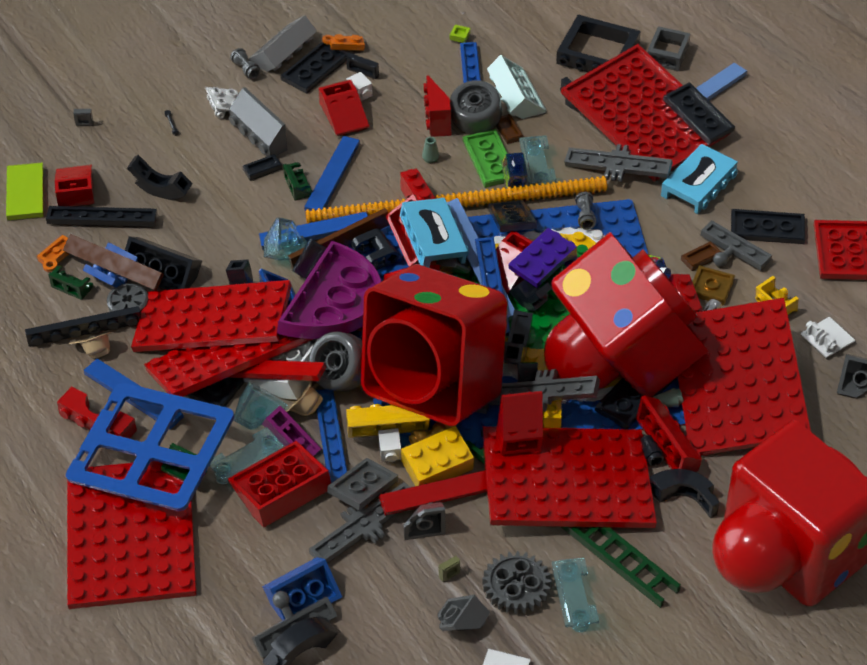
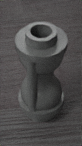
M237 48L232 52L230 56L231 61L236 65H243L242 70L247 78L256 79L260 75L259 65L253 61H248V56L243 48Z
M581 192L575 197V202L578 208L581 209L578 224L581 228L587 230L593 228L596 223V216L590 210L593 205V195L589 192Z

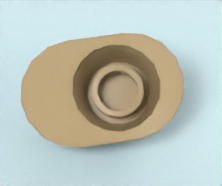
M112 332L94 338L73 341L69 344L80 343L88 356L99 358L110 352L108 335Z
M313 381L310 382L302 395L286 412L290 410L302 416H307L316 411L323 398L311 386Z

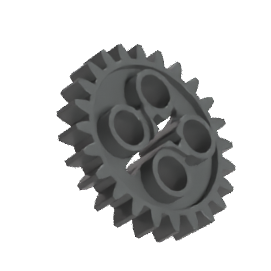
M519 551L516 552L515 556H512L511 552H508V557L500 554V560L493 558V564L488 563L487 570H484V577L482 579L483 592H486V599H491L492 605L498 603L499 610L506 607V613L510 609H514V613L517 614L518 609H521L525 614L526 608L534 611V605L541 607V602L547 600V595H550L552 582L550 580L551 573L547 572V566H542V560L535 562L536 556L533 555L531 558H528L527 552L523 556H520Z

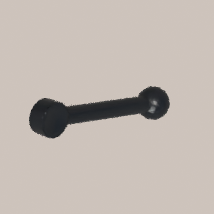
M166 110L164 114L165 117H168L172 127V134L177 135L179 131L174 126L171 111Z

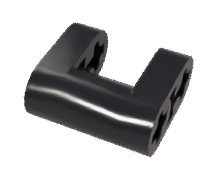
M379 228L355 237L351 242V247L360 254L371 249L376 250L366 257L376 270L393 264L399 258V252Z

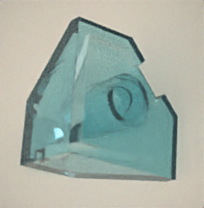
M280 217L276 218L264 239L265 258L289 260L288 255L306 247L307 241L295 229L297 226L294 221Z
M249 381L239 398L233 421L250 430L261 426L263 421L279 406L285 409L287 404Z

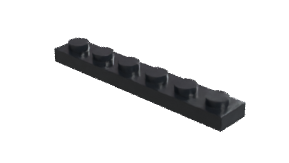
M49 206L46 222L47 224L155 227L158 213L157 209Z
M139 306L28 328L25 329L28 346H38L63 339L134 326L138 324L141 313Z

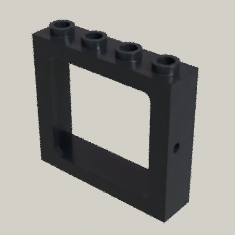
M577 15L557 50L556 64L590 72L609 61L569 50L578 32L624 44L620 52L621 54L636 44H640L641 31Z

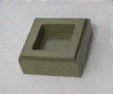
M457 556L439 565V578L442 582L460 573V559Z

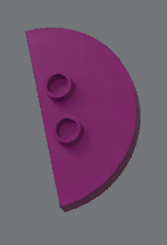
M331 241L279 319L277 334L295 338L319 339L330 332L350 333L363 326L364 294L367 289L381 282L377 270L370 261L357 251Z

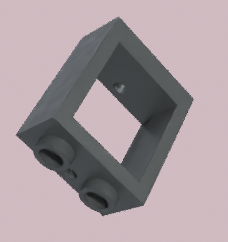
M658 26L647 53L665 69L679 71L689 47L690 33ZM658 41L681 46L678 53L656 49Z

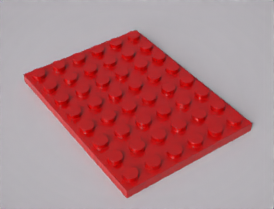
M639 44L561 88V94L616 146L621 144L622 151L624 145H629L628 151H630V155L672 159L671 171L679 167L701 144L711 147L728 136L726 135L708 145L663 101L664 95L683 85ZM649 176L654 182H655L656 180H658L659 178H661V177Z
M778 298L696 312L698 318L689 326L709 352L678 376L679 388L683 397L682 406L687 436L694 450L698 451L702 456L756 447L792 420L801 423L811 432L785 299Z
M483 426L482 437L490 525L656 527L657 522L647 460L645 459L640 441L643 437L642 430L543 428L540 451L501 455L496 440L497 427Z
M152 461L139 485L172 494L178 493L184 481L161 471L162 462ZM133 463L88 467L86 471L123 480ZM67 479L68 609L197 596L192 500L185 510L176 511L71 483Z

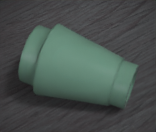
M427 137L425 139L422 157L427 163H434L439 158V151L434 137Z
M672 388L653 396V398L659 399L667 407H679L683 403L680 389Z

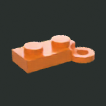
M337 34L335 36L324 35L322 37V42L329 44L331 50L364 51L365 48L362 36H343Z
M60 236L37 255V260L42 263L43 269L46 272H52L58 266V263L69 255V253L63 251L68 239L66 236Z

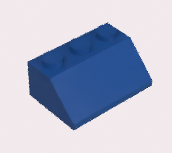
M319 557L262 586L272 608L281 620L286 618L282 610L273 604V596L279 591H284L289 595V607L293 614L324 597H328L331 603L342 598L326 559Z

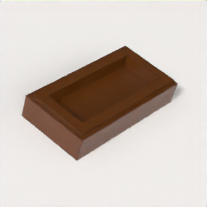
M511 115L502 116L496 127L505 142L511 144L523 140V134Z
M710 241L681 255V261L693 271L698 269L699 265L704 266L712 262L714 255L721 251Z

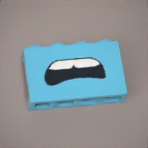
M701 144L662 183L661 196L668 199L673 194L695 206L694 213L698 214L702 209H706L709 202L717 197L721 189L726 188L731 179L737 176L738 161Z
M445 198L402 202L400 218L420 265L429 268L431 261L457 257L461 264L465 263L466 257L469 255V249L463 241L462 232L458 230L457 221L453 218L451 207L447 204Z

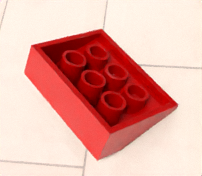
M297 441L228 478V482L246 508L263 528L328 491V486L331 484L329 471Z

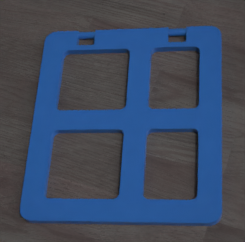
M119 383L114 387L104 409L101 410L82 443L76 458L73 459L66 471V478L69 482L176 511H183L192 500L235 418L234 412L230 408L128 383ZM127 399L164 407L147 439L143 442L108 433ZM112 403H115L116 406L114 410L109 411V408L111 407ZM179 412L216 420L197 455L160 447L162 440ZM103 447L137 456L123 480L86 471L99 448ZM87 453L85 461H80L83 454ZM152 461L190 470L178 493L172 494L139 485Z

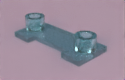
M547 135L519 138L521 152L525 158L528 185L556 182L554 168L548 169L544 149H549Z
M266 427L252 435L255 441L225 457L222 453L215 456L209 467L214 471L216 481L226 484L229 483L228 478L284 448V445Z
M585 558L552 561L551 565L565 627H572L577 632H584L588 629L589 624L599 623L596 605L588 606L581 575H588Z

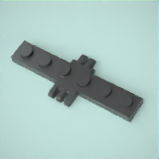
M618 144L616 150H612V152L569 148L564 161L565 166L604 170L606 180H609L610 174H612L611 181H616L618 175V181L620 182L623 181L625 173L669 178L673 164L672 159L630 155L631 153L628 151L629 145H624L622 151L621 144Z
M548 369L544 370V372L543 370H538L535 381L502 383L500 395L489 404L500 405L502 395L542 391L543 412H546L547 405H550L552 401L596 398L600 379L598 376L557 379V369H551V371Z
M404 482L391 492L410 488V486ZM380 500L366 509L357 510L350 506L347 508V512L343 511L340 513L347 523L309 549V554L313 558L326 559L327 563H329L362 538L365 540L370 539L373 543L379 541L378 537L380 539L385 537L382 531V524L398 513L385 516Z

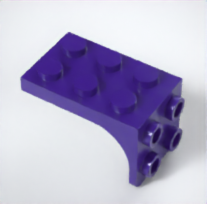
M547 228L514 258L508 266L511 271L538 288L560 266L564 264L568 267L577 259V246L572 241L563 238L558 232Z

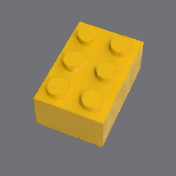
M456 426L401 449V462L415 486L457 477L473 470L474 457Z

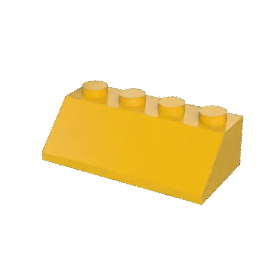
M373 404L368 408L352 406L350 409H346L348 438L377 436L379 430L397 428L399 434L410 433L418 429L428 431L429 418L392 404L390 406Z

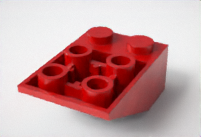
M426 76L427 83H423L424 93H427V95H424V106H427L425 107V118H429L426 119V130H430V137L451 136L450 98L430 76Z
M351 79L319 88V103L336 136L369 128L357 89Z
M92 165L56 169L55 194L58 206L95 204Z
M511 231L496 248L501 282L507 294L524 280L511 271L508 264L533 242L515 231Z
M542 391L502 395L496 430V440L501 455L540 451L543 439Z

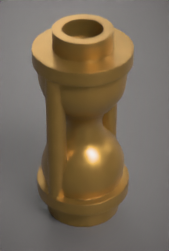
M436 422L431 430L418 429L411 431L409 441L411 444H414L454 426Z

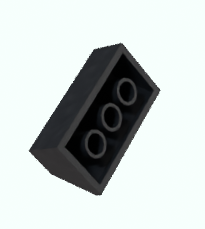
M129 236L125 251L139 258L138 263L164 274L158 287L166 290L190 288L197 279L202 264L200 259L140 237Z

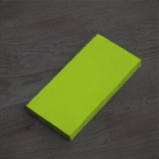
M43 162L7 166V220L44 217Z

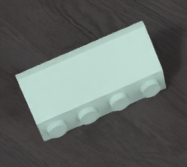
M500 55L487 68L490 73V79L495 83V88L502 96L501 100L508 107L507 111L509 114L523 119L547 112L523 67Z

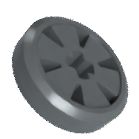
M137 284L120 285L114 288L107 296L109 312L139 306L141 313L148 302L147 291Z

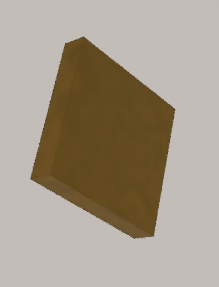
M699 265L692 282L699 299L706 301L715 299L722 305H725L735 275Z

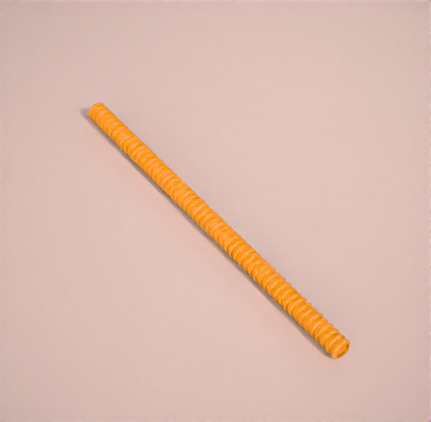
M598 176L596 179L594 177L590 179L585 178V180L580 178L579 180L574 179V181L568 180V182L563 180V182L557 181L555 183L554 181L552 184L547 182L546 184L541 183V185L536 183L534 186L533 184H530V186L524 185V187L522 185H519V187L513 186V188L509 186L507 189L505 187H502V189L497 188L496 190L492 188L490 191L486 189L485 191L480 190V192L475 190L474 192L469 191V193H466L465 191L463 194L458 192V194L452 193L450 195L448 193L446 196L444 194H441V196L435 195V198H445L446 202L458 198L461 205L467 208L469 205L470 207L474 205L479 206V204L484 206L485 204L526 199L528 201L535 198L538 200L540 197L545 199L546 197L551 198V196L556 198L557 195L559 197H562V195L568 196V194L573 196V194L578 195L581 192L595 193L597 191L599 193L601 190L606 192L607 180L605 176L601 178ZM403 198L402 201H399V199H396V201L391 200V202L386 200L384 203L380 201L379 203L374 202V204L369 202L368 204L363 203V205L357 204V206L352 204L351 206L346 205V207H343L342 205L340 208L335 206L334 208L329 207V209H326L324 207L322 210L320 208L317 210L312 209V211L307 209L305 211L306 222L308 224L367 212V216L384 208L390 213L404 202L405 199Z

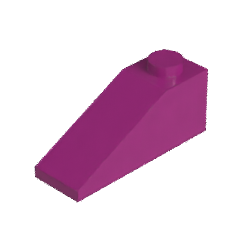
M281 406L275 409L262 423L273 437L284 446L297 441L313 457L321 450Z

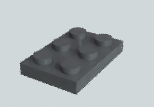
M366 458L328 486L327 493L357 510H361L398 482V474Z

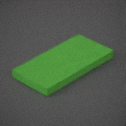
M496 129L463 136V143L484 188L505 183L503 174L506 175V171L503 173L502 169L504 167H502L501 162L503 158L507 161L506 169L509 170L507 175H510L506 179H509V182L518 180V174Z

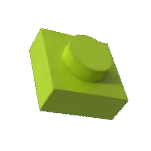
M454 25L450 33V40L466 43L471 33V28Z

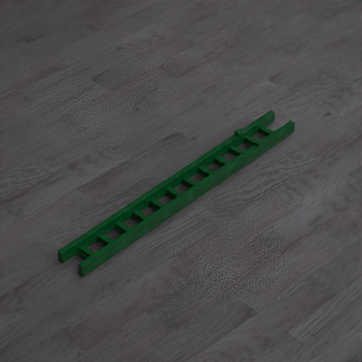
M467 440L465 443L472 455L485 465L484 448L480 450ZM561 527L659 608L664 605L665 599L653 590L654 587L663 582L676 594L680 591L681 584L610 527H592L585 534L576 527ZM598 531L608 538L601 546L590 539ZM613 544H616L624 551L616 559L606 552ZM629 556L639 563L632 571H629L621 564ZM644 569L655 576L648 584H645L637 577Z

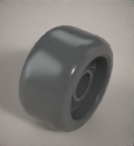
M479 80L468 81L459 85L451 94V119L459 130L468 134H476L490 131L499 123L502 117L501 97L498 90L490 83Z
M330 332L320 337L313 345L309 355V362H324L326 365L322 377L316 383L325 389L338 392L351 391L360 386L362 340L355 335L343 332Z

